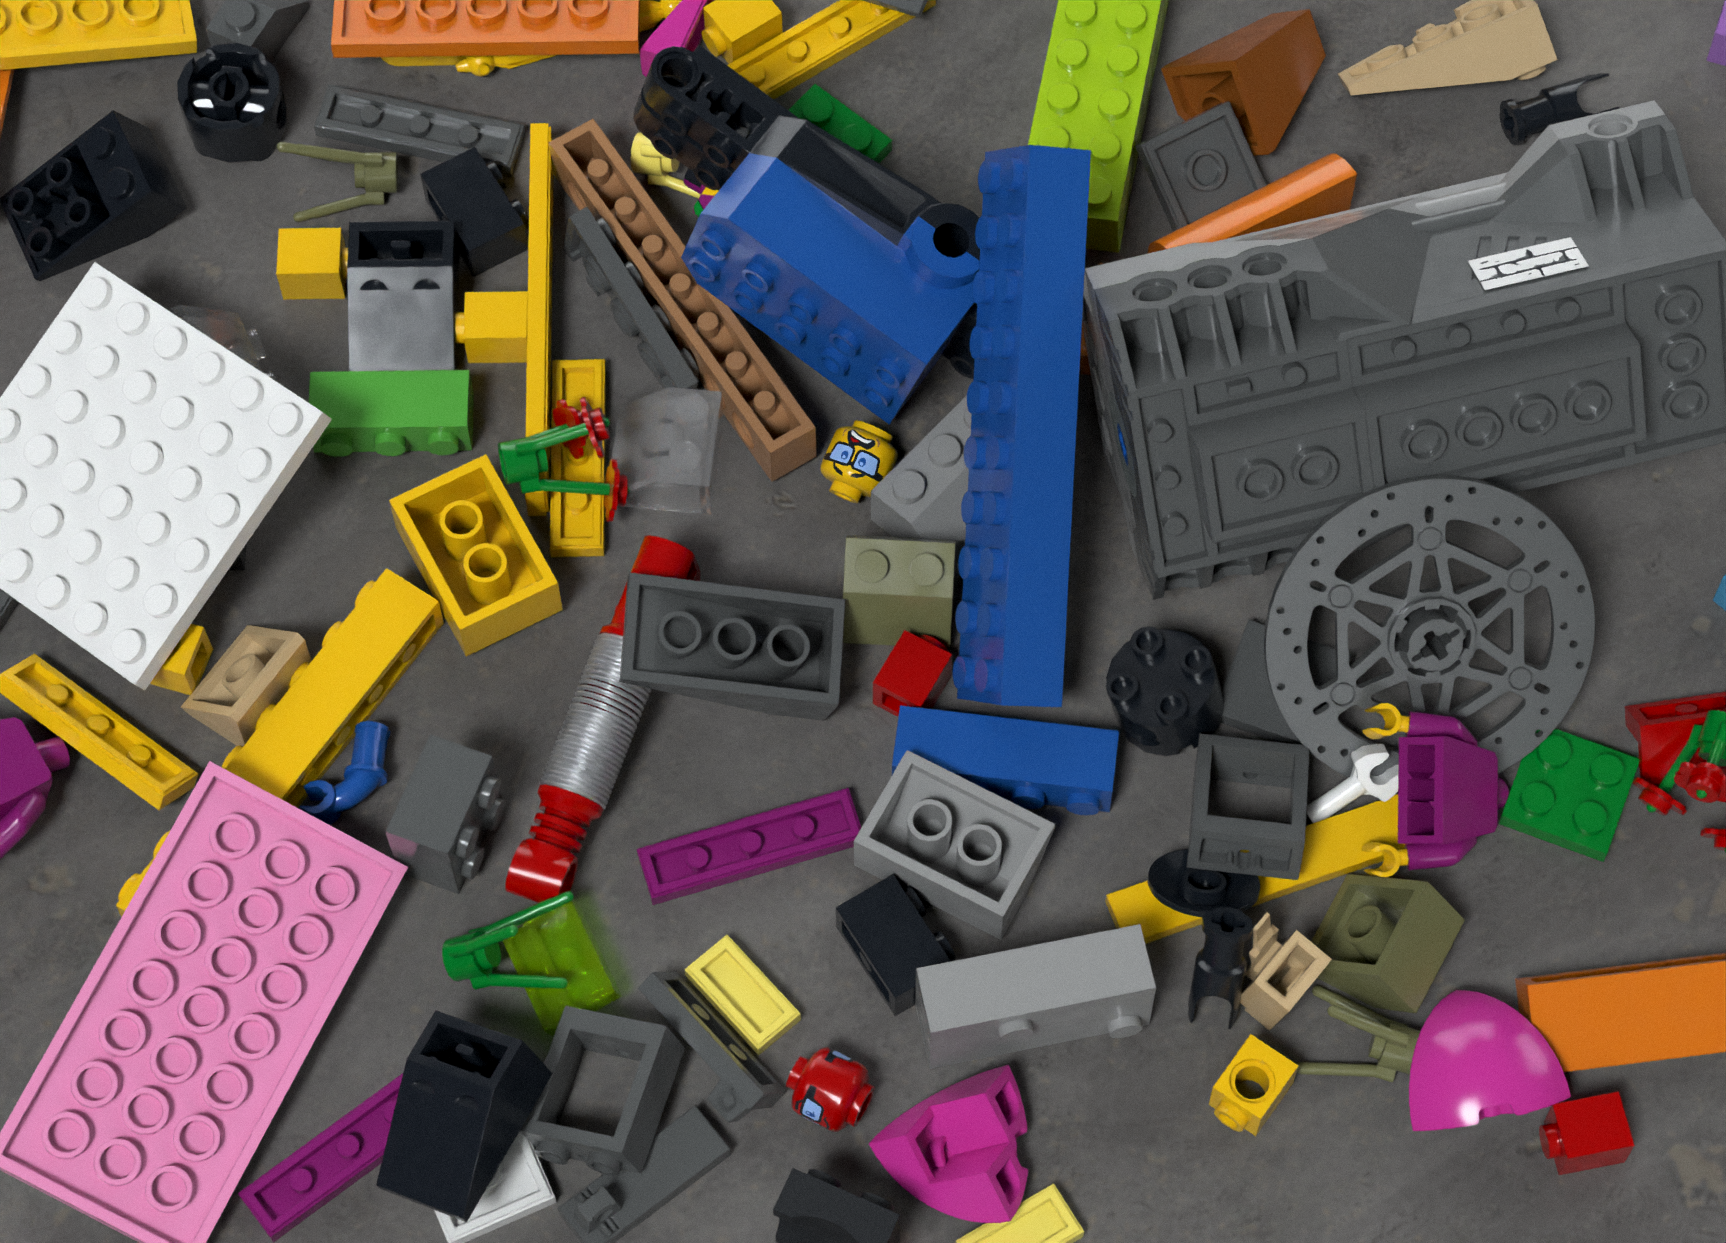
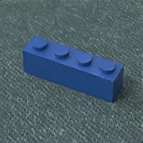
M900 705L892 761V775L908 750L1022 808L1038 809L1044 805L1066 807L1069 812L1078 815H1095L1099 811L1110 812L1119 731Z

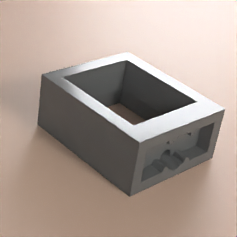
M1199 733L1193 778L1186 868L1298 880L1305 844L1310 748L1299 744ZM1210 779L1291 788L1289 824L1207 815ZM1240 850H1248L1250 852L1243 853L1240 852Z
M565 1006L544 1063L553 1074L520 1132L536 1148L535 1154L546 1161L566 1165L569 1159L586 1162L589 1168L611 1176H617L620 1170L641 1174L685 1047L665 1025ZM585 1050L640 1061L614 1137L558 1125Z

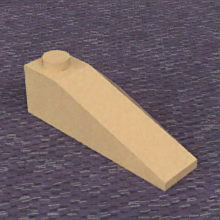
M1471 0L1454 9L1457 17L1454 21L1437 26L1429 23L1416 30L1417 35L1409 46L1405 48L1401 44L1387 46L1338 73V76L1350 95L1506 81L1516 77L1518 80H1526L1541 74L1546 69L1545 65L1558 59L1538 4L1534 0Z

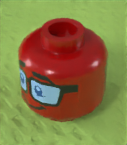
M828 1047L819 1049L810 1059L800 1056L786 1082V1087L794 1090L792 1095V1108L794 1112L831 1132H839L848 1124L856 1127L864 1116L875 1091V1086L869 1084V1072L863 1064Z

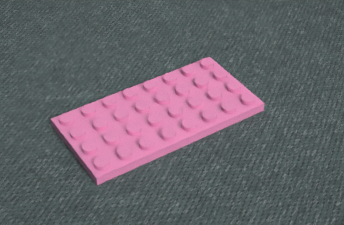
M209 761L0 1132V1170L139 1243H206L408 867Z

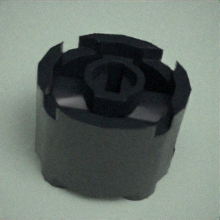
M217 44L205 49L206 55L199 58L196 62L193 57L184 66L177 81L179 105L187 131L196 151L202 156L228 163L249 160L263 161L269 158L274 152V145L280 141L287 125V106L276 68L266 60L265 54L255 47L244 44Z
M1151 626L1142 627L1135 631L1131 640L1126 642L1112 658L1106 676L1107 694L1123 733L1130 743L1146 753L1171 756L1180 754L1179 749L1190 745L1195 749L1198 747L1199 733L1212 735L1219 727L1224 710L1221 686L1211 653L1201 642L1185 632L1168 629L1158 630Z

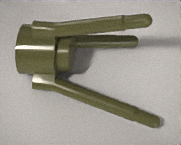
M279 142L277 144L279 152L354 164L355 188H365L366 192L296 212L293 215V219L296 222L316 219L364 205H384V193H397V152L362 153Z
M1321 986L1313 987L1312 993L1314 996L1332 1005L1327 1009L1329 1016L1373 1034L1368 1049V1057L1377 1059V1064L1294 1062L1298 1065V1074L1375 1077L1392 1083L1396 1071L1410 1075L1412 1057L1420 1031L1408 1028L1406 1024L1387 1019Z

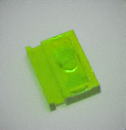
M575 899L553 911L523 923V926L518 929L517 935L503 940L518 975L563 977L567 979L568 985L563 989L525 988L544 1031L551 1036L555 1035L565 1006L596 1012L622 997L581 908Z

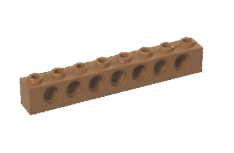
M591 119L550 141L549 147L553 175L579 211L588 207L595 220L603 218L609 225L616 239V245L613 246L623 263L630 261L635 266L644 284L641 292L649 305L652 307L657 304L663 310L672 328V332L668 333L678 350L685 348L691 354L699 369L700 375L697 376L771 482L817 457L816 427L732 310L697 284L681 259L686 246L596 121Z

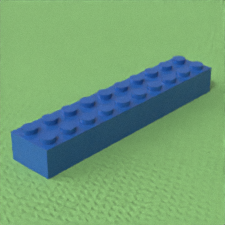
M1025 145L985 152V161L982 162L978 173V186L980 192L983 193L982 216L978 219L975 230L976 244L980 248L979 271L974 277L972 286L973 299L977 303V320L970 336V353L974 358V378L967 392V407L972 414L971 436L967 439L964 447V461L969 469L968 491L964 494L961 503V515L963 522L966 524L965 546L961 549L958 559L959 574L963 579L962 601L957 606L955 616L956 628L960 633L959 656L955 659L953 665V682L957 688V699L1003 706L1062 707L1091 150Z

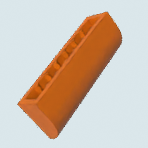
M1330 153L1150 243L1147 254L1190 243L1215 242L1350 210L1357 173L1341 156Z
M1726 953L1515 978L1519 1013L1528 1019L1548 1042L1563 1072L1726 1052Z

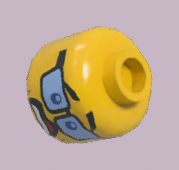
M855 420L852 426L839 427L834 433L820 466L823 476L832 482L829 491L852 503H858L861 495L871 497V490L894 468L898 459L897 450L890 444L893 437L880 428Z

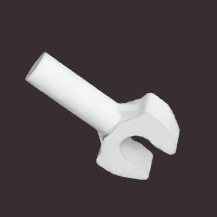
M1384 744L1361 746L1351 753L1353 769L1350 777L1307 805L1306 813L1313 823L1329 818L1363 794L1373 795L1382 802H1386L1398 792V765L1387 769L1379 776L1370 775L1374 767L1382 764L1389 757Z

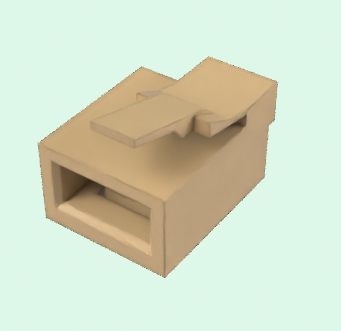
M1267 912L1253 928V948L1249 952L1251 966L1245 972V975L1252 981L1242 992L1240 1003L1246 1007L1245 1011L1270 1031L1289 1013L1332 959L1298 930L1281 945L1276 941L1279 929L1273 924L1271 925L1270 914Z

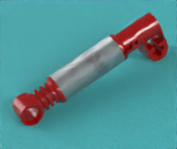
M651 535L644 537L631 573L700 581L701 576L699 565L692 551L671 540ZM627 583L615 608V614L611 623L602 626L600 633L597 635L587 660V665H585V670H583V675L579 681L580 685L577 686L578 691L575 692V697L572 699L573 703L569 706L570 710L567 711L568 715L565 717L566 720L563 722L564 725L561 727L562 730L559 732L560 735H558V740L555 742L556 745L553 747L554 750L551 752L552 755L549 757L550 760L545 768L546 771H544V776L541 778L542 781L539 783L540 786L537 792L541 801L539 809L544 813H536L534 822L539 826H531L529 835L534 839L526 838V840L520 843L507 873L506 892L537 903L566 891H571L578 866V858L572 853H580L582 844L577 840H585L587 832L582 827L589 828L591 822L600 818L603 810L606 808L605 805L610 798L609 794L612 793L611 789L614 788L613 784L616 782L615 779H617V774L620 772L619 769L622 767L621 764L624 762L623 759L626 757L625 754L636 731L637 723L640 721L641 711L644 710V705H646L647 698L649 697L648 693L651 692L650 688L619 682Z

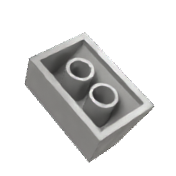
M967 395L871 490V520L890 536L956 540L954 580L960 575L958 559L961 549L965 546L966 524L963 522L961 515V503L964 494L968 491L969 469L964 461V447L967 439L971 436L972 417L967 407Z
M907 750L854 840V866L882 880L893 874L902 889L910 886L921 900L1002 940L1029 891L1055 829V824Z

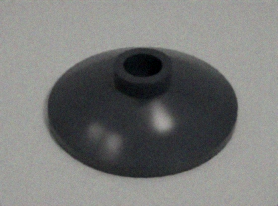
M1188 849L1173 851L1159 857L1153 862L1148 872V886L1156 899L1175 911L1203 918L1205 912L1214 910L1217 907H1231L1245 912L1257 902L1260 894V880L1256 875L1186 868Z

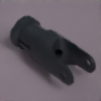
M1609 73L1587 75L1544 88L1539 92V96L1517 103L1512 99L1502 101L1499 118L1506 138L1509 139L1512 145L1522 144L1526 136L1542 132L1549 125L1594 115L1581 109L1577 102V90L1583 84L1608 77ZM1619 107L1611 108L1602 112L1619 109Z
M1217 907L1214 910L1205 912L1202 918V931L1206 934L1204 948L1198 951L1195 959L1188 1000V1016L1190 1023H1193L1196 1002L1204 996H1217L1230 1002L1231 1010L1228 1029H1231L1239 1011L1247 966L1246 959L1242 955L1244 942L1250 939L1254 926L1252 919L1242 911L1231 907Z

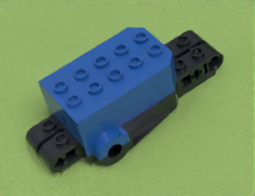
M700 45L693 52L684 47L672 46L657 53L651 63L634 108L633 119L636 127L645 137L651 140L653 147L660 154L681 162L694 172L697 180L711 190H719L699 215L681 256L697 284L889 425L942 355L950 360L951 365L958 373L973 379L974 358L970 353V336L977 320V303L973 299L972 286L974 277L979 271L980 248H978L975 240V230L979 217L973 211L959 204L939 202L930 194L808 120L799 119Z

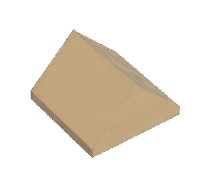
M247 625L183 703L181 708L236 746H244L256 731V722L264 709L272 703L277 705L289 690V682L297 668L304 662L310 663L312 661L305 639L297 632Z

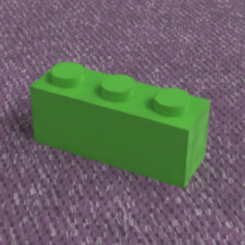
M469 370L310 372L309 403L332 419L313 446L314 452H323L329 456L343 457L352 452H377L384 456H398L405 451H429L436 455L445 456L455 454L458 451H472L474 392Z

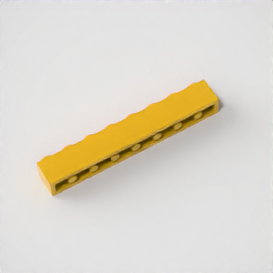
M388 568L384 570L376 582L374 580L367 582L357 595L355 608L343 622L337 621L330 627L323 639L322 649L310 663L304 662L297 668L289 682V690L277 705L272 703L264 709L256 722V731L244 746L238 745L228 754L222 768L298 808L308 796L303 786L311 781L320 780L354 738L357 723L367 721L442 627L444 621L439 601ZM170 831L166 832L158 841L153 852L154 858L142 873L133 874L121 888L118 896L119 901L116 904L121 917Z

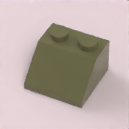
M847 535L843 599H845L843 643L895 646L904 630L918 637L920 635L931 636L940 641L947 649H950L956 540Z
M1347 874L1311 941L1332 959L1317 979L1374 1008L1417 1013L1465 919L1428 881Z

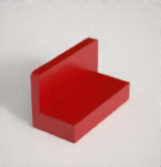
M1726 692L1625 706L1626 727L1638 741L1640 778L1649 784H1660L1688 742L1694 724L1703 726L1707 713L1710 710L1726 712ZM1700 748L1697 749L1689 761L1690 763L1697 765L1701 762H1707L1698 755ZM1718 766L1722 769L1723 775H1726V766Z

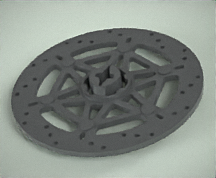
M1432 475L1402 479L1362 493L1346 502L1325 517L1295 549L1276 583L1268 607L1264 630L1266 672L1277 706L1292 732L1306 748H1310L1309 751L1316 758L1346 777H1350L1353 769L1351 753L1361 746L1378 743L1369 741L1350 730L1338 720V716L1353 705L1367 709L1383 703L1372 698L1373 694L1406 681L1412 711L1426 713L1421 686L1423 684L1439 682L1434 714L1455 717L1462 721L1504 693L1511 691L1523 697L1519 706L1491 730L1476 737L1478 747L1495 752L1498 758V773L1516 764L1539 746L1558 726L1574 703L1590 665L1594 645V601L1584 566L1574 547L1560 528L1542 510L1527 499L1501 486L1470 477ZM1431 506V516L1426 520L1425 509ZM1449 520H1462L1491 529L1518 546L1522 551V555L1506 567L1446 540V523ZM1403 524L1411 525V541L1360 575L1352 580H1347L1335 574L1339 564L1367 540L1393 527ZM1433 555L1439 585L1437 588L1419 589L1425 557ZM1452 557L1489 575L1487 578L1453 591L1447 561ZM1547 560L1544 565L1534 570L1535 566ZM1410 561L1405 593L1399 596L1369 588L1371 584L1405 562ZM1310 582H1320L1324 584V587H1314L1310 585ZM1544 586L1551 610V638L1544 664L1534 666L1524 661V596L1535 588ZM1504 588V591L1478 615L1473 614L1468 606L1469 601L1496 589ZM1362 600L1390 607V610L1384 621L1377 623L1354 605L1356 601ZM1319 605L1335 612L1336 676L1321 686L1315 685L1312 680L1307 653L1310 618L1313 609ZM1510 608L1511 647L1509 650H1504L1481 634V632L1503 611ZM1353 621L1378 638V641L1353 664H1349L1348 624ZM1433 630L1436 636L1432 640L1426 641L1423 636ZM1482 649L1503 664L1504 668L1498 672L1470 665L1469 662L1475 651ZM1385 657L1392 667L1389 672L1361 684H1356V680L1380 658ZM1461 676L1489 683V686L1457 707L1449 709L1456 677ZM1540 683L1547 686V689L1540 690L1535 688L1534 685ZM1324 702H1327L1325 706L1321 707L1316 711H1313L1315 707L1319 706ZM1399 710L1402 716H1408L1409 713ZM1372 712V713H1375V714H1377V715L1383 717L1381 714H1379V713H1377V712ZM1385 746L1389 757L1382 764L1374 767L1370 775L1379 776L1387 769L1398 765L1399 749Z

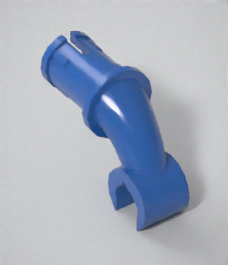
M374 721L357 723L355 726L356 734L351 765L344 769V781L334 787L323 780L311 781L304 785L303 788L311 801H323L317 806H300L302 811L331 825L340 817L341 812L358 805L371 795L377 787L385 785L388 774L384 770L387 742L390 737L389 728L382 723Z

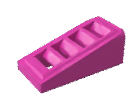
M682 0L639 51L642 74L647 77L655 55L661 50L675 46L684 47L693 52L700 45L703 39L701 32L705 29L703 7L714 0Z

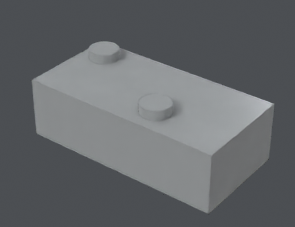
M1140 924L916 968L915 1007L929 1069L1109 1033L1111 1038H1125L1135 1035L1143 1029L1142 1026L1150 1024L1156 985Z

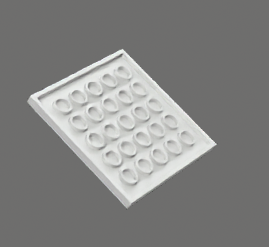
M94 262L0 397V589L131 683L146 690L332 419Z

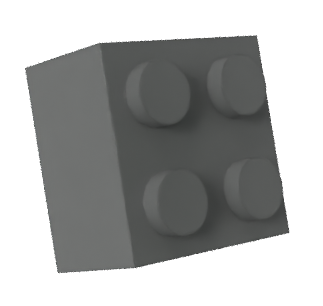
M430 734L386 829L387 839L394 860L408 867L404 875L457 894L460 893L466 878L473 879L476 876L484 855V848L480 847L488 829L495 831L498 827L506 803L501 796V780L497 778L491 755Z

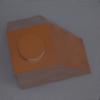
M1310 9L1272 13L1165 65L1161 70L1177 114L1186 121L1222 102L1229 101L1253 156L1268 155L1276 149L1326 54Z

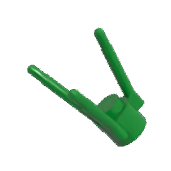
M566 891L490 925L472 929L467 934L446 939L442 948V958L449 977L457 982L470 979L475 990L490 986L543 989L566 988L568 981L563 977L494 974L492 969L497 967L501 961V951L498 942L517 935L518 925L571 902L574 898L573 893Z

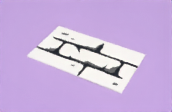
M1571 237L1468 261L1484 290L1589 267Z

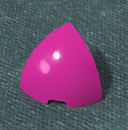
M1455 990L1435 1006L1420 1031L1412 1057L1409 1080V1107L1413 1131L1443 1130L1477 1125L1479 1120L1485 1117H1495L1500 1114H1515L1519 1116L1546 1108L1571 1097L1563 1069L1545 1038L1517 1010L1494 997L1479 992Z
M1009 1065L982 1072L937 1092L897 1117L869 1142L877 1159L896 1182L918 1200L944 1214L979 1223L1010 1222L1022 1201L1028 1169L1021 1166L1017 1158L1016 1140L1018 1136L1025 1134L1028 1128L1021 1095Z

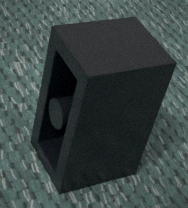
M476 147L420 174L425 200L438 221H454L460 256L473 277L528 250L525 229L529 227V218L523 206L517 199L509 201L503 191L506 188V184L497 165L493 161L485 163Z
M892 874L837 906L836 927L894 1016H897L915 1005L916 968L955 961L956 956L946 937L940 931L932 934L922 919L926 915V911L916 892L910 886L902 889Z

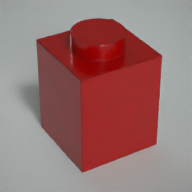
M904 630L873 681V704L897 717L899 716L900 705L932 709L952 676V654L937 639L928 635H920L918 637Z
M1619 1091L1556 1103L1551 1106L1544 1120V1125L1539 1127L1543 1153L1547 1159L1554 1158L1558 1175L1625 1163L1635 1146Z

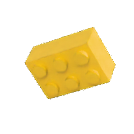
M486 454L389 500L396 529L433 597L439 601L441 612L466 657L563 610L558 582Z

